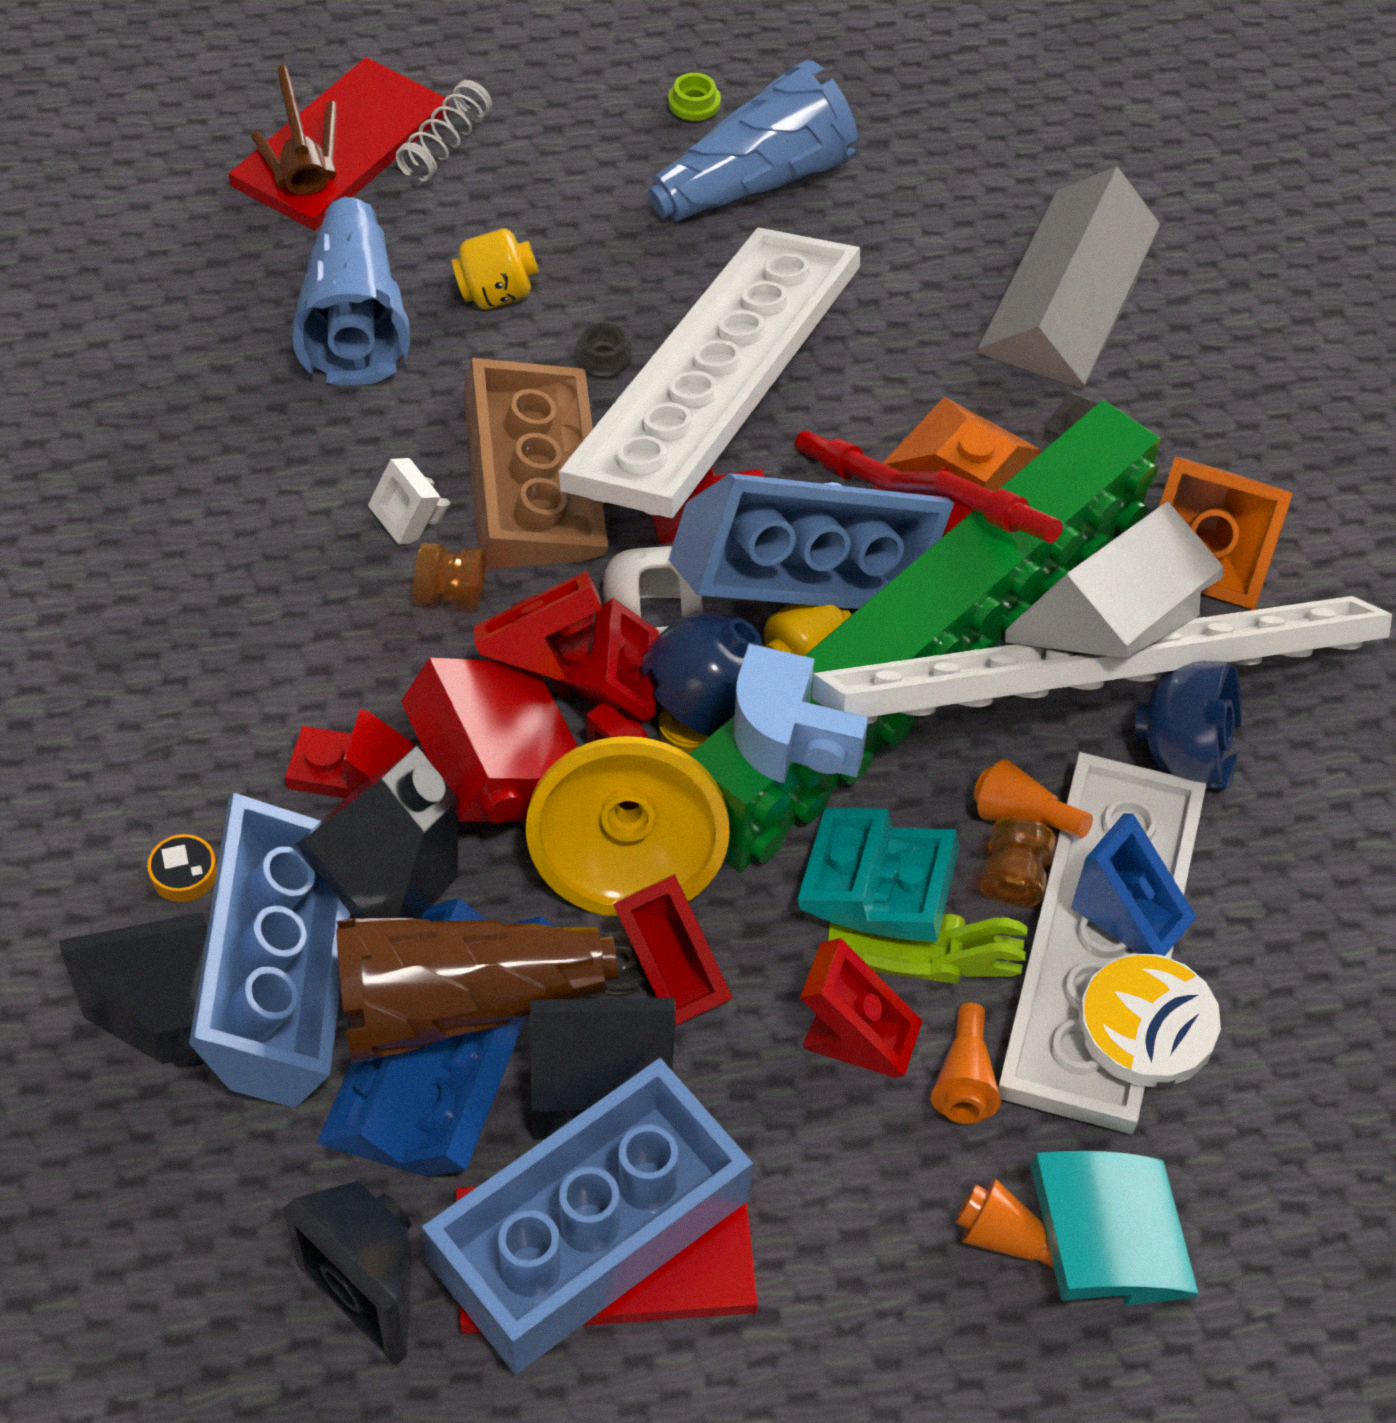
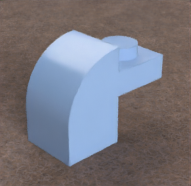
M748 644L737 679L734 715V737L744 759L759 773L781 783H785L791 762L806 765L824 774L840 773L857 778L863 758L869 717L809 703L815 659Z

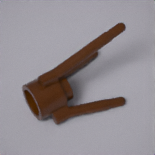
M280 65L277 72L292 138L284 144L279 158L259 131H253L251 138L273 171L277 187H287L291 192L298 195H310L322 190L327 185L329 179L336 177L333 154L337 105L334 101H328L326 104L321 148L311 138L304 136L287 66Z

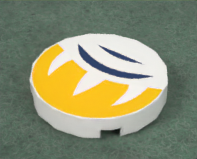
M1133 953L1109 961L1091 977L1078 1010L1079 1026L1081 1023V1029L1085 1035L1084 1043L1091 1057L1112 1076L1137 1086L1156 1087L1158 1082L1175 1080L1174 1084L1189 1080L1208 1063L1221 1030L1219 1005L1207 983L1187 965L1157 954Z

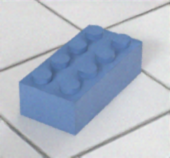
M659 1058L423 1225L422 1232L426 1262L512 1372L517 1375L749 1201L753 1162L666 1063Z

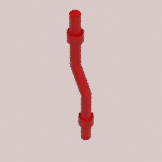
M807 430L801 431L795 439L794 446L796 451L822 462V466L826 471L841 478L850 479L856 477L885 491L943 496L984 514L987 523L1009 533L1020 530L1047 543L1055 542L1062 532V522L1059 519L1029 507L1026 498L1008 490L998 489L994 492L947 471L901 472L863 455L861 448L840 438L830 441Z

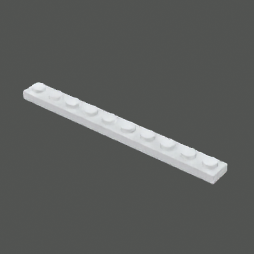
M1354 596L1195 618L1128 658L1013 644L813 673L812 699L824 707L869 717L868 724L877 720L878 715L900 712L907 715L924 716L934 713L937 706L958 703L964 706L982 707L990 705L993 702V698L1016 695L1024 698H1041L1049 694V689L1070 686L1077 689L1092 690L1103 687L1104 681L1121 678L1133 681H1151L1156 679L1160 672L1178 670L1185 665L1199 661H1223L1239 665H1255L1262 662V657L1281 654L1289 657H1307L1312 655L1313 649L1317 648L1358 649L1362 647L1363 641L1389 638L1392 614Z

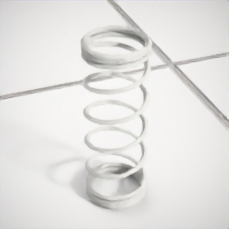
M463 80L454 88L453 94L446 96L442 106L432 112L431 119L424 121L419 127V132L412 134L408 142L402 144L397 150L396 160L399 168L405 175H410V172H413L403 158V151L408 150L409 156L415 165L419 164L414 159L411 151L418 154L427 164L429 171L427 170L428 175L422 176L424 178H420V180L426 182L432 178L438 170L437 163L430 154V150L426 147L422 135L432 137L443 146L446 156L439 159L447 161L449 151L441 141L442 138L438 135L434 122L445 125L455 134L458 142L456 145L450 146L452 148H459L461 145L460 137L446 116L445 110L454 111L462 116L469 126L468 132L462 133L466 136L472 133V125L461 108L464 111H468L467 109L471 108L462 98L467 99L478 108L480 115L477 116L480 118L478 120L473 119V121L481 123L484 117H487L491 112L493 104L486 89L474 81ZM466 87L476 91L485 101L486 111L483 112L473 99L460 94V88ZM449 99H454L457 109L446 106ZM443 111L446 122L434 119L437 112ZM431 123L432 130L436 136L423 132L425 125ZM419 136L422 146L411 143L414 137Z

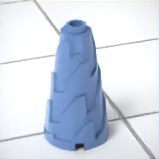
M805 60L789 68L787 72L771 82L757 96L722 120L698 143L690 147L682 157L653 176V187L648 189V197L656 213L663 219L670 216L675 222H678L709 208L714 209L755 193L779 188L811 173L838 167L855 158L859 149L855 150L852 147L847 149L848 146L859 141L855 120L844 95L832 78L820 84L813 75L824 70V68L811 60Z
M343 197L333 201L325 211L316 243L311 249L307 272L301 287L292 324L293 348L299 362L312 375L314 367L325 372L326 383L333 385L373 384L391 376L396 372V362L402 354H404L405 362L410 346L409 319L403 308L399 286L391 278L384 232L378 225L377 216L371 204L350 197Z

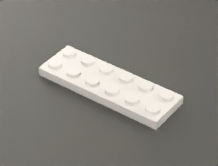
M1079 752L1066 804L1091 813L1093 823L1089 833L1084 838H1079L1062 830L1059 832L998 1085L1001 1100L1133 1135L1138 1123L1145 1086H1137L1112 1076L1091 1057L1084 1043L1085 1035L1081 1029V1023L1079 1026L1078 1010L1089 981L1096 972L1111 960L1138 953L1071 909L1085 858L1123 813H1133L1184 895L1207 783L1195 782L1175 775ZM1173 947L1165 957L1171 959Z

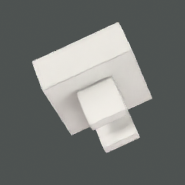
M410 458L390 459L368 504L369 508L398 544H409L419 539L426 525L437 524L444 517L451 504L448 499L439 496L433 488L435 484L433 480L424 477Z

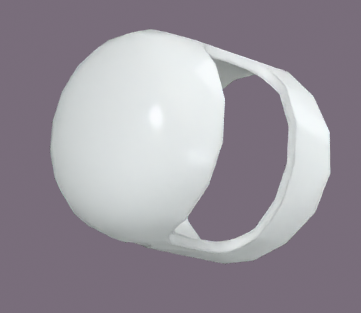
M672 546L625 550L617 554L609 562L605 570L603 580L604 604L614 597L641 617L640 598H681L682 616L694 612H704L702 597L694 592L668 560ZM669 626L656 627V629L661 634Z

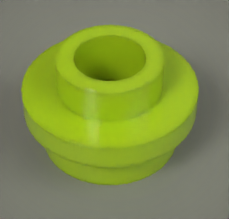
M702 73L681 75L676 79L674 86L668 94L670 110L676 116L685 120L700 121L708 119L715 115L720 108L721 95L716 88L714 80Z

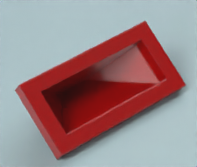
M675 873L613 902L656 997L675 998V1026L733 999Z

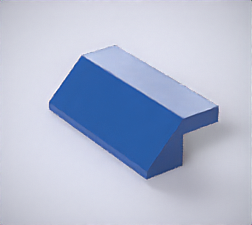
M460 898L431 905L417 918L429 921L487 920ZM542 916L512 923H535L555 927ZM526 1016L512 1018L507 1024L443 1039L419 1049L377 1058L374 1061L356 1063L351 1061L317 1143L425 1177L465 1171Z

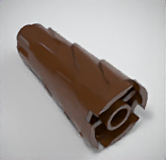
M351 918L336 921L338 926L336 933L343 1011L346 1012L347 1019L351 1020V1029H346L352 1063L374 1061L377 1058L419 1049L443 1039L504 1025L512 1018L530 1015V1000L581 999L605 993V981L618 979L613 937L600 938L598 927H551L535 923L500 924L497 920L429 921L413 918Z

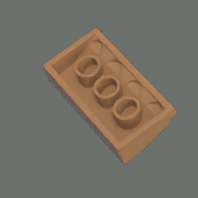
M472 358L463 394L480 569L582 562L606 555L608 540L603 502L593 501L589 498L561 492L559 470L593 430L585 369Z

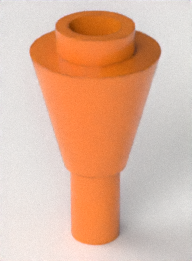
M1002 759L993 767L986 768L976 782L974 799L978 803L979 816L984 820L998 821L1005 817H1026L1079 838H1084L1092 827L1093 816L1091 813L1058 801V798L1008 759ZM1021 819L1005 821L1009 823L1040 826L1031 821Z
M972 1002L964 1003L958 1008L956 1039L952 1042L930 1097L933 1107L939 1113L945 1114L950 1120L960 1124H974L989 1118L1001 1106L998 1086L988 1049L984 1042L985 1009L980 1004Z
M996 1178L990 1182L986 1189L974 1184L955 1220V1223L966 1228L961 1243L1030 1261L1037 1259L1054 1269L1044 1223Z

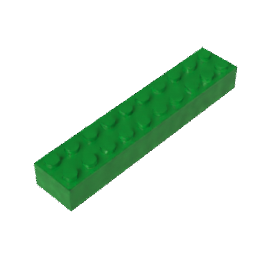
M1102 400L999 488L1026 498L1029 507L1059 519L1062 522V532L1055 542L1047 543L1020 530L1009 533L987 523L984 514L975 510L972 511L804 655L805 657L815 659L813 673L996 647V643L1005 636V630L1068 572L1109 544L1119 532L1124 533L1145 517L1148 506L1144 504L1147 489L1153 483L1158 473V466L1154 463L1161 438L1105 400ZM812 678V687H811V695H810V701H809V703L822 706V705L819 704L817 701H815L814 699H812V688H813V678ZM900 712L878 715L875 722L867 725L863 758L857 778L840 773L824 774L806 765L791 762L785 783L764 776L744 759L735 741L733 716L689 754L717 782L727 805L729 814V843L724 861L741 873L756 859L761 863L770 860L782 847L787 836L786 832L800 819L805 823H810L817 818L826 807L830 799V792L842 781L848 784L858 781L869 768L873 754L885 743L895 746L906 737L914 724L915 716Z

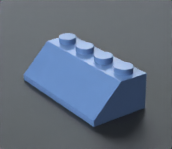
M729 473L685 504L668 560L694 592L700 596L817 606L834 605L840 608L859 609L942 538L954 503L945 497Z
M233 793L228 799L189 1044L229 1090L297 1108L330 1076L341 990L336 933L338 926L336 921L349 919L350 912L296 845L320 820Z

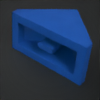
M1123 813L1085 858L1071 909L1138 954L1166 956L1197 916L1133 813Z

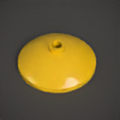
M630 736L611 737L596 740L575 748L557 760L544 773L536 785L529 802L526 819V839L529 853L536 869L557 894L577 907L603 916H618L613 902L674 873L688 902L700 894L716 876L726 856L729 843V814L724 796L717 782L689 754L654 739ZM624 801H632L640 806L634 810H625L618 804Z

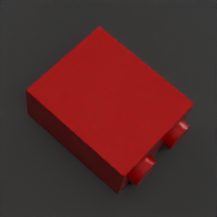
M429 657L401 700L429 762L440 773L459 799L458 821H489L491 823L526 821L529 802L539 780L557 760L578 747L541 674L501 661Z

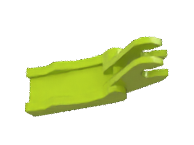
M945 914L938 941L933 942L887 937L830 922L828 941L842 938L877 973L958 984L960 976L1012 977L1022 974V965L996 959L1025 961L1026 952L1022 950L1024 949V940L998 934L1027 936L1028 927L1020 921L1010 918H991L966 925L965 919L961 916Z

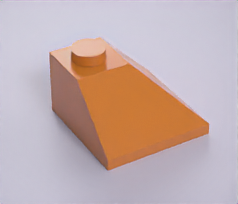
M943 397L884 460L883 464L901 472L939 471L945 466L954 475L995 492L1041 453V449L954 401Z
M1176 456L1159 507L1169 501L1224 566L1223 579L1202 590L1201 594L1255 610L1293 493Z

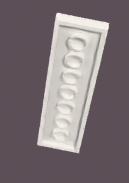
M758 227L559 470L561 492L586 497L593 501L607 502L644 511L651 515L673 518L860 267V247Z

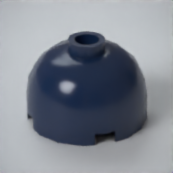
M710 611L694 612L680 617L658 635L644 652L642 669L644 676H646L652 668L654 677L659 682L658 687L652 692L658 702L679 722L699 734L710 737L735 715L737 679L748 644L764 646L761 643V637L757 630L743 619Z
M1199 661L1185 665L1178 670L1167 671L1153 687L1149 704L1140 703L1138 705L1136 713L1138 741L1148 742L1150 757L1161 772L1195 782L1207 783L1206 788H1230L1234 780L1238 753L1225 759L1224 753L1231 749L1234 727L1241 728L1242 726L1239 676L1236 667H1230L1231 662Z

